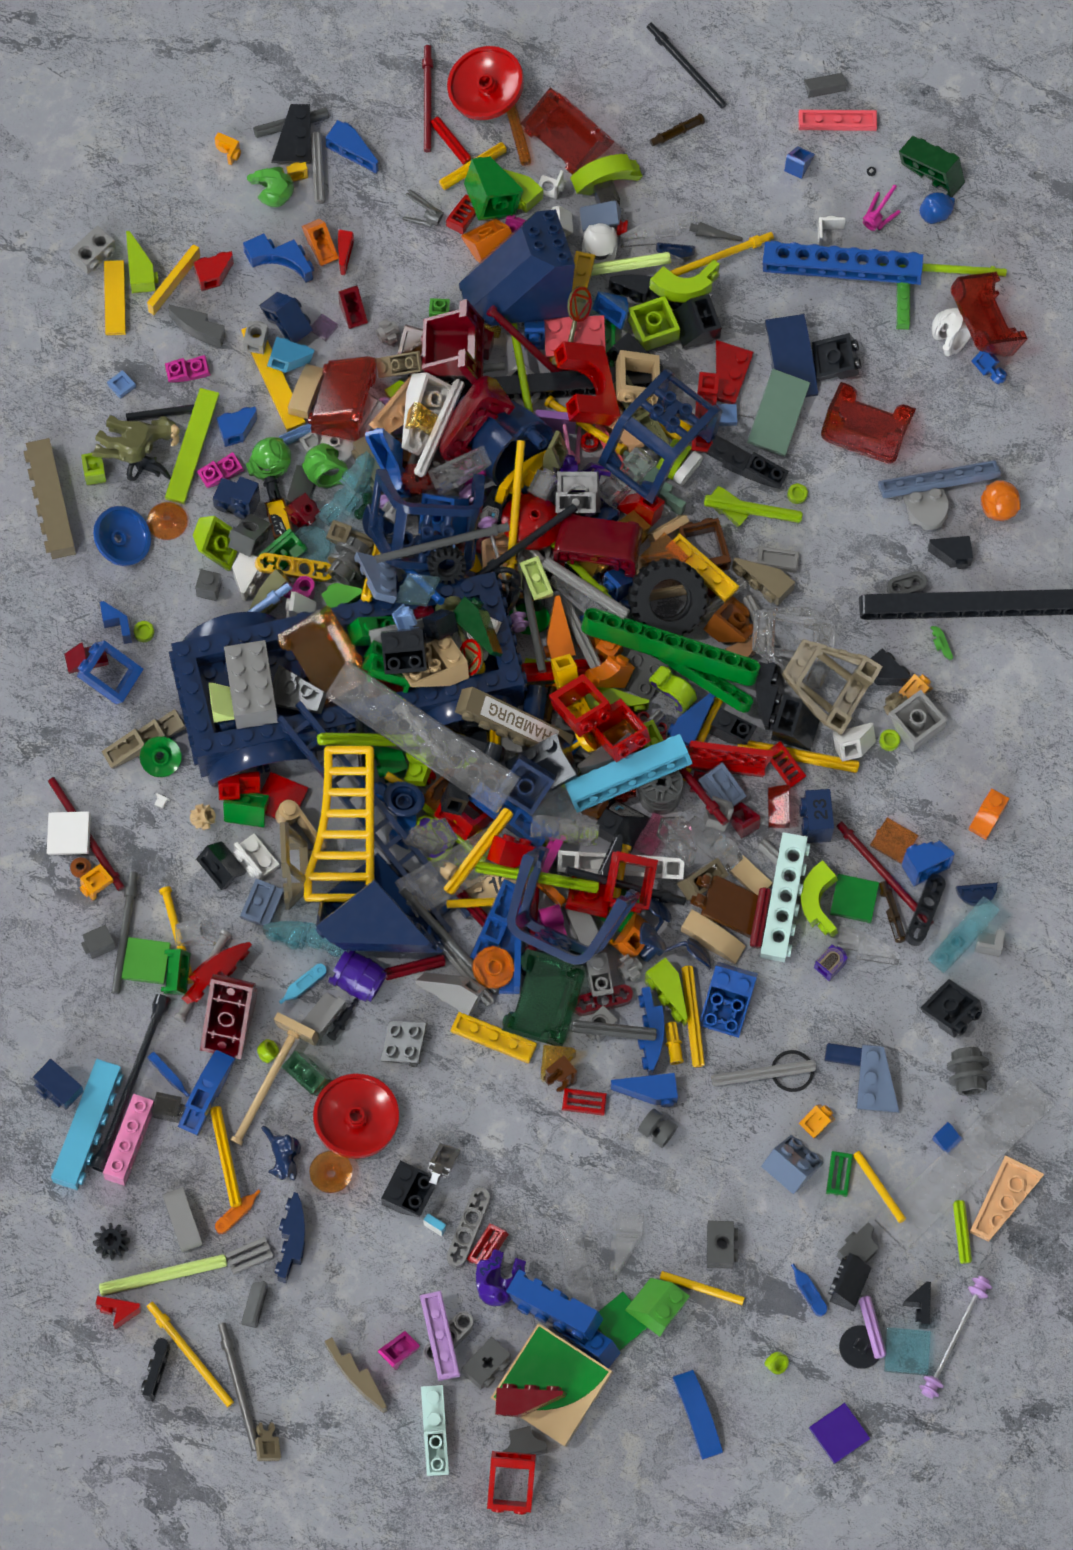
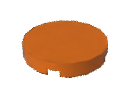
M496 946L484 948L473 960L472 970L474 977L479 984L486 988L497 989L503 987L513 977V958L508 951Z

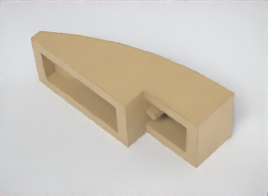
M309 364L305 365L289 402L288 414L308 419L312 405L315 403L325 368Z
M693 909L681 927L682 933L699 941L704 948L734 964L737 963L746 947L725 929Z

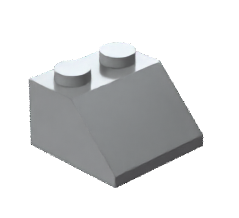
M922 690L889 712L897 733L912 752L943 731L947 723V719Z

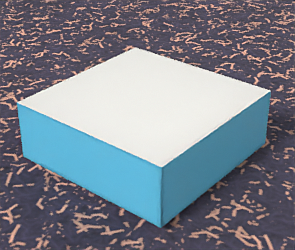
M430 1214L426 1215L423 1220L424 1226L442 1236L446 1231L445 1223Z

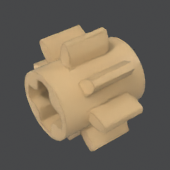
M203 803L195 805V809L190 811V821L196 829L202 828V830L211 828L210 824L215 823L216 814L210 805L204 806Z

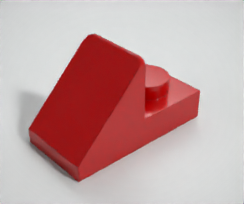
M97 1296L95 1304L97 1309L103 1314L112 1315L113 1312H116L113 1323L114 1329H118L140 1314L142 1309L140 1303Z

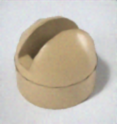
M446 862L443 864L445 868L440 867V874L449 881L458 867L453 863Z

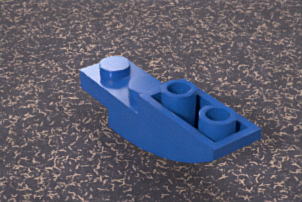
M645 987L641 989V995L638 996L639 1007L644 1008L645 1013L642 1016L643 1027L655 1028L657 1034L654 1041L638 1039V1046L640 1050L643 1049L645 1057L641 1058L643 1070L647 1069L648 1076L653 1075L661 1055L664 1039V1013L662 1005L654 1007L650 987Z
M218 1050L214 1052L185 1105V1112L178 1125L179 1128L199 1136L216 1097H219L236 1058Z

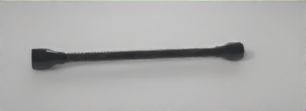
M155 995L152 1003L151 1021L147 1028L148 1031L145 1033L105 1141L92 1159L90 1167L102 1173L104 1171L112 1149L111 1145L157 1025L171 1004L172 999L165 995Z

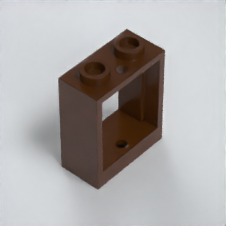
M706 518L698 523L688 522L679 527L678 535L681 534L686 539L714 532L721 556L710 558L709 560L722 571L730 570L731 559L719 518Z

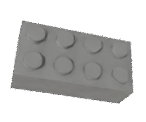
M265 640L225 646L224 651L237 729L278 723Z

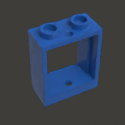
M105 640L95 642L89 649L90 655L87 660L84 659L79 665L78 670L80 671L77 677L114 704L123 703L142 673L143 668ZM104 651L128 668L115 690L90 673Z

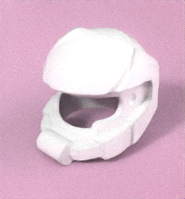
M603 223L589 225L583 236L582 252H590L596 256H606L609 254L606 259H595L594 263L615 260L617 253V233L615 229Z
M958 308L939 312L932 322L933 338L935 340L946 339L943 345L945 356H951L961 351L973 333L969 318L966 314L959 311Z

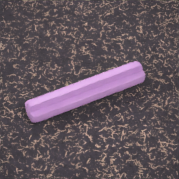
M863 1296L859 1299L874 1357L880 1359L885 1357L886 1349L870 1296Z

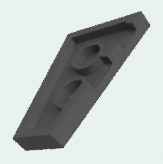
M278 665L272 682L276 707L298 710L295 705L301 701L309 712L321 714L328 695Z

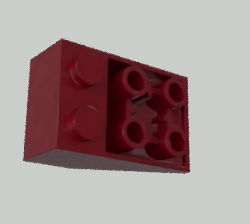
M502 1384V1388L497 1387L495 1415L523 1417L566 1397L567 1393L562 1391V1388L559 1386H547L546 1390H540L538 1385H524V1389H518L516 1384Z

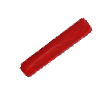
M438 116L432 119V127L460 162L466 164L471 161V155L442 119Z

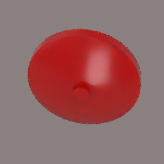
M496 46L478 47L460 57L452 67L447 81L448 96L457 111L465 117L474 120L494 119L508 112L519 100L524 88V73L517 58L506 49Z
M358 1073L343 1075L328 1083L319 1093L313 1110L314 1127L321 1142L333 1153L346 1158H366L382 1151L395 1136L399 1124L398 1103L389 1087L379 1079Z

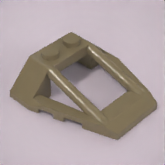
M803 639L784 669L782 676L810 711L825 726L842 735L867 688L873 684L883 666L865 655L850 653L843 649L838 650ZM828 655L858 666L851 674ZM816 657L847 681L833 705L802 682ZM819 706L826 710L828 715Z
M279 822L282 878H287V883L283 884L285 910H290L304 895V882L306 880L304 874L312 854V849H308L307 842L290 827L289 822ZM290 850H299L300 871L290 863ZM291 875H293L299 882L292 883Z

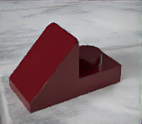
M82 642L64 654L69 674L80 671L78 667L84 659L87 660L89 657L91 646L84 648ZM105 651L93 668L109 665Z

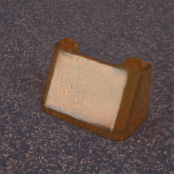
M328 605L277 635L281 648L293 651L311 684L328 695L325 704L360 686L367 679L368 671L362 669L363 661Z

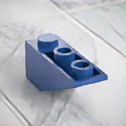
M553 1327L554 1330L575 1347L607 1368L621 1354L614 1342L596 1331L590 1342L584 1338L582 1341L571 1335V1332L567 1330L561 1332Z

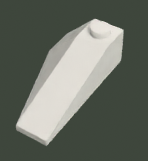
M427 372L413 373L406 392L402 448L417 456L424 449L452 386Z

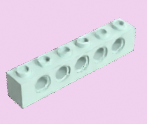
M782 833L760 958L785 962L786 956L790 957L792 945L788 944L789 937H794L796 924H792L793 916H798L800 905L796 904V898L802 894L803 884L799 883L800 876H805L807 864L803 863L804 855L808 856L810 849L806 836ZM795 853L799 859L793 862L788 859L787 855ZM791 873L794 875L795 880L788 882L784 879V875ZM787 893L791 896V900L784 902L781 900L780 895ZM782 913L787 916L788 920L780 922L776 916ZM781 934L784 937V941L780 943L775 942L773 935Z

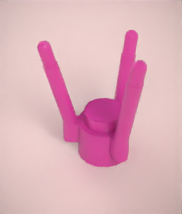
M896 185L892 186L878 208L873 210L880 195V192H876L866 215L863 217V224L869 230H881L885 224L900 214V210H897L882 221L883 216L880 213L896 189Z

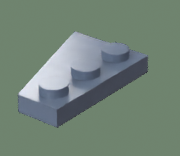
M356 551L354 559L360 564V571L366 576L367 585L374 599L394 604L397 598L396 567L391 566L386 561L377 563L375 556Z
M862 1044L857 1109L899 1112L884 1046Z

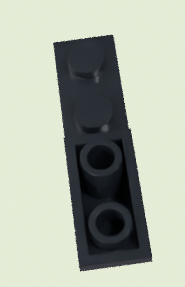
M629 274L612 276L609 279V290L617 295L627 296L634 302L645 303L648 297L651 300L660 297L649 288L650 279L653 276ZM667 300L670 307L674 310L684 304Z
M718 435L714 437L706 453L722 462V467L757 483L778 489L781 488L789 472L755 452L750 454Z
M772 644L768 663L759 662L760 670L756 680L757 704L765 730H769L770 726L775 724L777 713H774L776 705H780L782 697L778 686H773V684H777L779 672H776L778 665H782L784 653H781V646Z

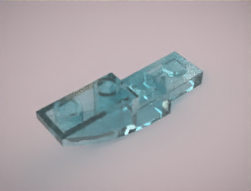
M366 451L358 456L355 464L343 473L339 482L344 487L335 493L332 501L323 506L320 514L317 516L326 525L330 526L332 521L342 512L349 516L356 508L372 476L375 463L373 456Z
M983 896L928 960L941 972L945 973L988 927L987 925L1001 910Z
M281 921L264 924L263 934L266 935L265 937L268 940L284 942L287 947L294 950L297 948L303 950L305 943H308L309 947L316 950L324 949L334 957L342 956L344 951L347 952V950H343L330 943L326 938L320 937L316 931V924Z

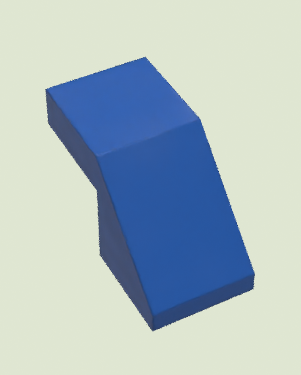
M101 601L100 607L104 628L121 626L124 644L132 643L128 617L105 601Z

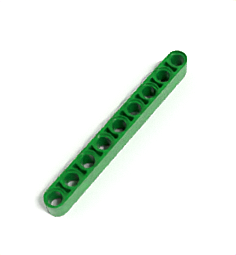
M588 608L584 613L581 630L589 636L745 686H752L756 683L760 664L752 658L634 620L621 619L615 614L596 608Z

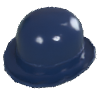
M397 781L391 783L385 789L383 795L384 804L388 810L394 815L401 817H410L417 814L425 803L422 791L408 782Z

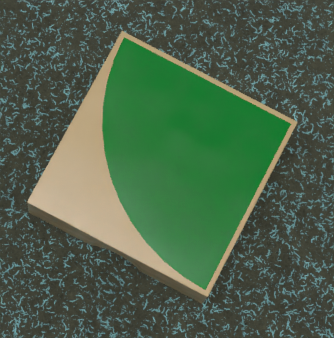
M538 1323L498 1385V1388H502V1384H516L518 1389H524V1385H538L540 1390H546L547 1386L561 1387L562 1391L567 1393L566 1397L520 1418L567 1447L583 1422L587 1410L598 1398L614 1372ZM495 1390V1392L493 1393V1395L491 1396V1399H493V1400H495V1401H496V1390Z

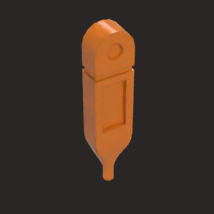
M537 884V887L551 898L556 905L559 904L560 908H562V904L567 902L552 885Z
M258 1189L254 1194L242 1197L241 1206L231 1207L215 1223L216 1232L218 1234L227 1233L231 1227L251 1210L257 1195L261 1191Z

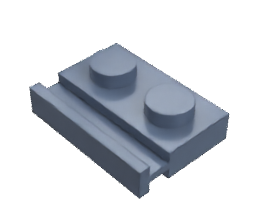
M723 762L698 779V782L710 798L715 796L732 802L734 806L746 797V794Z
M255 879L240 918L269 929L284 894L283 888H278L270 883Z

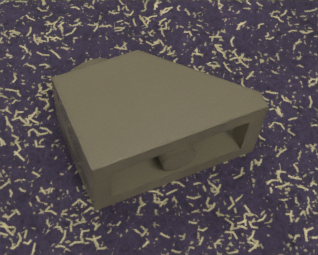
M719 858L712 860L676 883L687 901L691 900L692 895L697 896L698 893L703 894L708 890L696 884L698 876L703 877L706 874L713 878V876L717 875L724 879L729 875Z

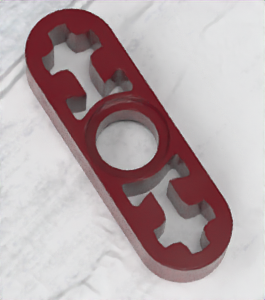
M625 984L614 986V997L619 996L620 991H624L628 995L626 999L616 997L614 1003L612 1002L611 994L605 995L609 999L606 1005L598 1004L597 998L599 996L593 997L591 992L579 995L573 1001V1011L579 1016L594 1014L602 1006L607 1010L625 1006L632 1001L633 991ZM590 998H593V1004L595 1008H592V1004L586 1005L585 1010H582L581 1007H577L579 1006L580 1001H583L584 1004L591 1003Z

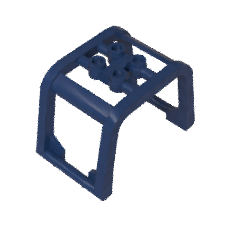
M669 369L663 370L623 412L616 422L598 461L612 475L616 476L651 504L658 499L674 462L685 448L698 435L708 443L717 435L723 411L718 406L710 404L674 376L675 374ZM672 384H675L708 409V411L699 419L692 413L693 408L690 404H682L676 399V394L671 391ZM653 395H656L658 397L657 404L652 405L648 400ZM641 407L650 413L649 416L652 420L658 421L665 426L669 433H676L682 437L673 448L633 418ZM680 419L686 420L693 427L687 432L680 426ZM624 429L664 459L654 482L644 480L640 485L620 470L622 462L615 453V449Z
M377 469L368 533L379 552L382 554L403 549L407 514L424 515V521L420 523L421 537L417 545L453 536V517H467L466 533L476 531L479 514L483 510L485 476L473 474L471 497H474L473 505L419 504L402 500L390 479L387 469ZM381 491L385 493L393 508L396 509L391 547L383 534V517L379 513ZM432 516H445L444 522L440 525L441 532L434 531ZM476 539L465 542L463 556L466 562V570L464 571L474 567ZM431 550L419 553L418 558L401 557L386 561V563L401 569L429 570L427 565L428 559L426 558ZM447 559L439 563L441 569H449L454 565L453 560Z
M539 846L522 857L507 916L508 928L518 939L574 965L583 964L595 954L605 949L640 898V894L630 889L626 892L625 896L621 895L618 897L589 946L584 945L537 922L531 915L530 909L536 887L549 852L548 848ZM527 926L536 933L533 935L523 930V928ZM569 949H572L580 953V955H575L568 951Z

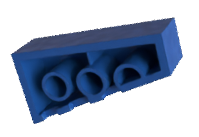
M519 1269L506 1291L517 1305V1310L525 1315L529 1313L535 1315V1318L544 1324L548 1321L561 1332L567 1330L578 1340L582 1341L584 1338L591 1342L603 1321L600 1313L574 1298H571L569 1301V1297L554 1288L553 1292L550 1291L551 1289L537 1278L531 1281L526 1276V1272Z

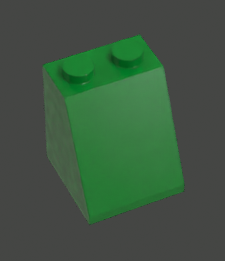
M490 156L477 157L471 160L464 185L478 220L515 215L523 194L522 187Z

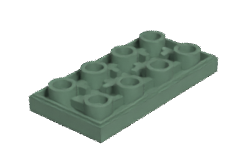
M772 369L747 443L784 457L810 382Z

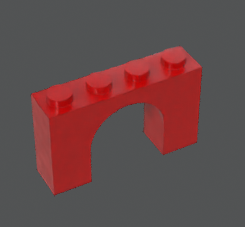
M563 341L554 350L557 369L583 373L591 380L596 391V396L575 394L566 403L569 421L612 425L620 417V409L616 399V391L613 386L605 347Z

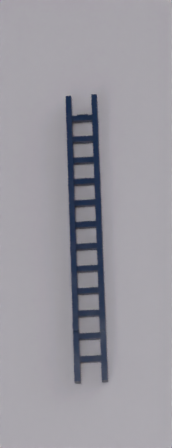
M299 701L295 706L306 718L303 723L293 730L282 715L277 721L324 779V760L319 762L312 751H310L318 745L317 738L306 746L297 734L309 724L317 734L326 732L304 704ZM333 754V759L337 757L344 767H353L344 754ZM337 775L332 779V788H339L336 783L346 775ZM351 775L359 785L356 788H366V782L360 775ZM374 793V807L376 806L385 818L374 827V843L435 920L449 933L452 928L441 915L443 914L444 916L452 908H447L446 904L437 911L428 898L440 888L450 900L458 899L455 894L449 895L445 892V881ZM337 796L347 809H356L350 801L354 796ZM355 818L360 826L366 830V820L364 818ZM389 823L398 835L385 845L376 832ZM402 839L411 852L398 861L389 848ZM415 855L424 868L411 878L402 865ZM428 872L437 885L424 894L415 881ZM465 907L457 908L465 919L471 915Z

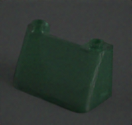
M526 949L521 958L523 970L527 971L515 1012L511 1011L503 1018L502 1031L560 1048L564 1045L586 974L585 967L580 964L567 963L551 955Z

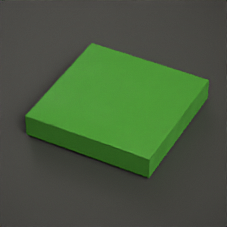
M128 937L122 979L164 985L169 958L164 952L166 949H170V942Z

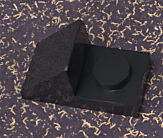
M928 1281L910 1295L902 1305L919 1307L915 1312V1322H919V1329H928L930 1325L931 1282Z

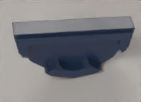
M656 243V251L658 253L669 252L673 260H679L681 257H690L695 254L696 247L692 245Z
M998 882L956 886L955 889L963 902L971 906H982L994 898Z

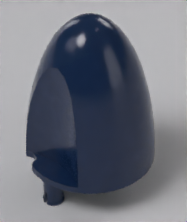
M463 395V396L460 398V400H459L458 403H457V406L459 405V403L461 402V400L464 398L465 395ZM513 400L511 402L515 408L510 415L502 412L497 414V419L488 417L468 444L473 450L470 455L497 486H500L504 479L515 469L517 440L525 441L523 461L525 462L529 458L547 450L554 436L553 430L549 425ZM524 485L521 493L532 494L534 487L530 488Z

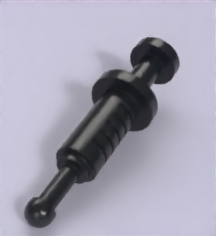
M354 998L351 1006L346 1007L338 1020H334L335 1028L332 1032L327 1033L331 1040L335 1041L337 1039L336 1034L339 1030H345V1024L352 1015L353 1008L359 1001L358 998Z

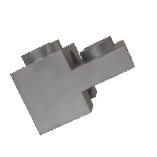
M557 472L556 513H560L571 504H574L578 509L574 513H600L599 472ZM571 490H585V492H571Z

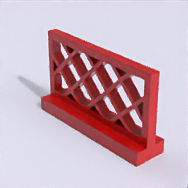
M691 741L686 748L693 764L685 768L710 771L723 762L731 774L763 778L765 768L773 757V751Z

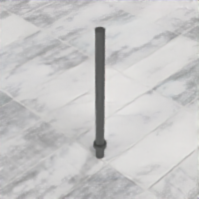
M491 524L492 527L375 555L376 562L381 563L490 535L495 537L498 536V533L510 531L509 524Z
M523 550L516 554L515 560H517V564L515 565L518 566V570L521 569L519 563L527 560L524 557ZM522 572L523 596L539 673H544L547 670L532 594Z
M403 887L399 893L407 901L406 904L414 908L473 972L472 958L417 900L418 897L412 895L406 887ZM488 988L493 994L499 990V988Z

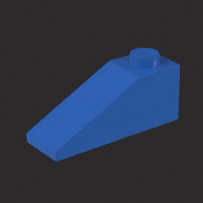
M337 120L325 138L326 148L377 174L379 171L378 160L349 123Z
M709 693L678 717L676 723L670 725L667 735L672 737L680 734L685 746H688L691 741H696L716 696Z
M675 1073L611 1080V1090L653 1105L671 1107L678 1100Z

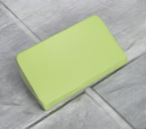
M539 556L520 562L519 565L534 601L552 597L553 590Z
M209 683L214 722L235 720L230 687Z

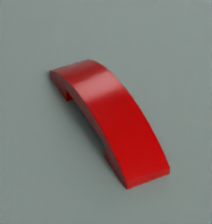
M699 372L697 394L713 406L716 405L719 374ZM696 401L695 416L700 419L708 409ZM698 435L692 441L691 451L707 453L712 441L708 443Z

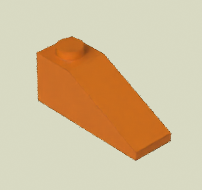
M560 595L554 596L545 641L547 646H543L546 658L550 657V660L567 654H571V656L576 655Z

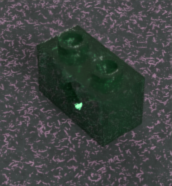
M294 1051L282 1066L311 1095L318 1096L322 1089L333 1081L303 1052Z

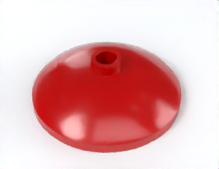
M536 494L521 495L517 543L559 514L556 513V507L552 502ZM512 499L506 504L501 516V524L508 523L509 528ZM560 523L524 549L541 550L552 545L557 539ZM509 531L504 532L509 539Z

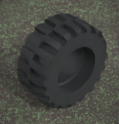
M660 558L659 561L655 562L653 560L648 563V566L641 567L639 569L640 573L637 576L634 575L632 579L633 584L629 586L628 590L630 593L628 604L636 621L683 636L686 632L688 634L692 632V628L695 625L699 626L702 622L700 620L701 617L707 613L706 605L709 604V598L707 597L708 589L704 584L702 576L689 564L674 558ZM666 579L680 582L687 592L685 606L678 614L671 617H663L656 614L651 608L649 600L653 588L659 582Z

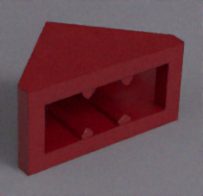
M358 286L338 291L339 306L348 328L351 329L368 323Z
M742 802L733 806L734 811L729 822L741 839L759 829L761 818L756 812Z

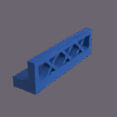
M507 925L500 941V948L508 951L513 958L514 972L511 981L499 988V994H520L521 940L511 933Z

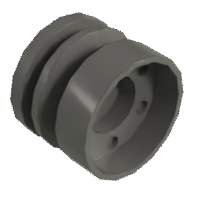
M679 770L639 786L638 796L642 807L649 813L656 815H665L674 811L682 797L683 777Z

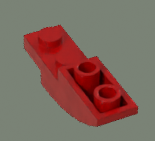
M246 942L232 946L205 960L188 976L194 984L181 999L187 1004L194 1001L197 1003L204 996L203 990L207 985L210 987L212 975L217 974L228 977L232 975L237 969L235 966L239 960L243 961L250 953L248 949L252 944Z

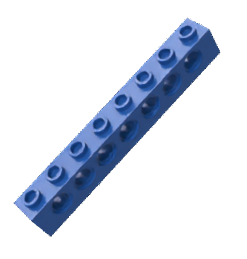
M771 241L765 242L763 272L892 283L903 282L921 285L924 254L917 252L901 253L895 250H864L857 247L840 248L838 246L826 247L818 244L801 245L796 242L789 244ZM786 255V256H788V257H787V258H781L780 256ZM825 258L827 261H820V259ZM840 260H846L847 262H846V263H841V262H839V261H840ZM859 262H866L867 264L862 265ZM880 263H885V264H887V265H886V266H880L879 264H880ZM899 265H906L907 267L901 268Z

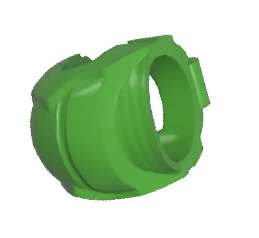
M282 167L257 170L255 173L247 176V180L252 185L260 184L266 188L259 194L258 200L269 207L284 205L294 192L293 180L290 175L284 173Z
M268 437L260 440L254 446L249 462L246 463L249 476H255L264 481V478L268 476H276L278 478L286 473L291 462L290 448L282 438ZM259 467L269 469L270 471L261 470Z
M325 443L311 448L306 453L302 464L308 479L318 487L331 488L339 484L343 485L351 475L346 463L338 459V450ZM339 469V471L333 476H323V474L329 470Z

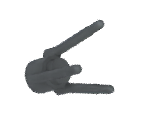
M409 189V193H406V196L426 209L423 216L426 218V221L405 216L402 219L426 225L429 228L432 225L438 226L444 212L435 208Z

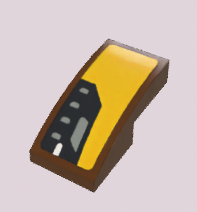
M284 498L264 502L269 522L272 524L271 531L274 540L279 538L289 528L293 530L289 515L284 510L286 507Z

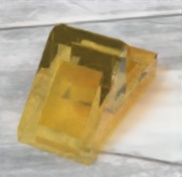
M414 402L408 410L405 428H419L430 436L438 415L421 403Z

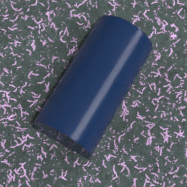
M528 685L523 711L543 720L548 689L540 685Z
M828 1043L825 1048L824 1061L860 1066L862 1048Z

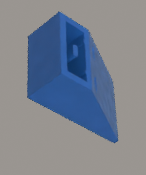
M717 962L701 1014L700 1026L739 1038L758 973Z

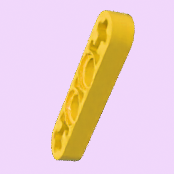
M262 553L255 559V567L262 573L272 574L274 571L273 567L281 570L279 567L280 562L287 561L290 568L288 571H283L287 577L299 578L301 576H308L313 581L326 582L332 578L329 574L323 577L321 572H316L314 576L312 575L314 565L316 566L315 570H321L324 567L327 572L331 566L327 562L271 553ZM266 558V562L273 563L274 559H276L275 565L269 564L266 567H263L260 561ZM300 564L308 565V574L300 572Z

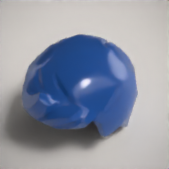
M936 192L929 194L925 197L919 209L922 219L929 224L945 221L954 209L955 198H950L949 195Z

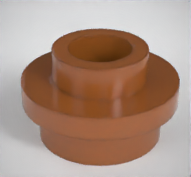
M82 857L74 859L70 865L72 875L81 878L91 870L90 862ZM82 864L84 865V868L82 870H78L77 866Z

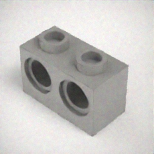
M97 225L69 251L71 261L88 275L91 271L97 270L103 260L114 254L116 249L115 241ZM100 243L105 244L104 246H97ZM86 256H90V257H91V258H89V259H83V258L86 257Z

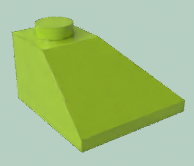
M216 516L199 518L192 535L198 551L225 570L230 571L237 554L236 550L228 547L231 540L229 534L232 527Z

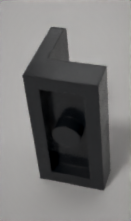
M222 841L207 845L196 858L221 890L226 889L236 877L242 876L247 872Z

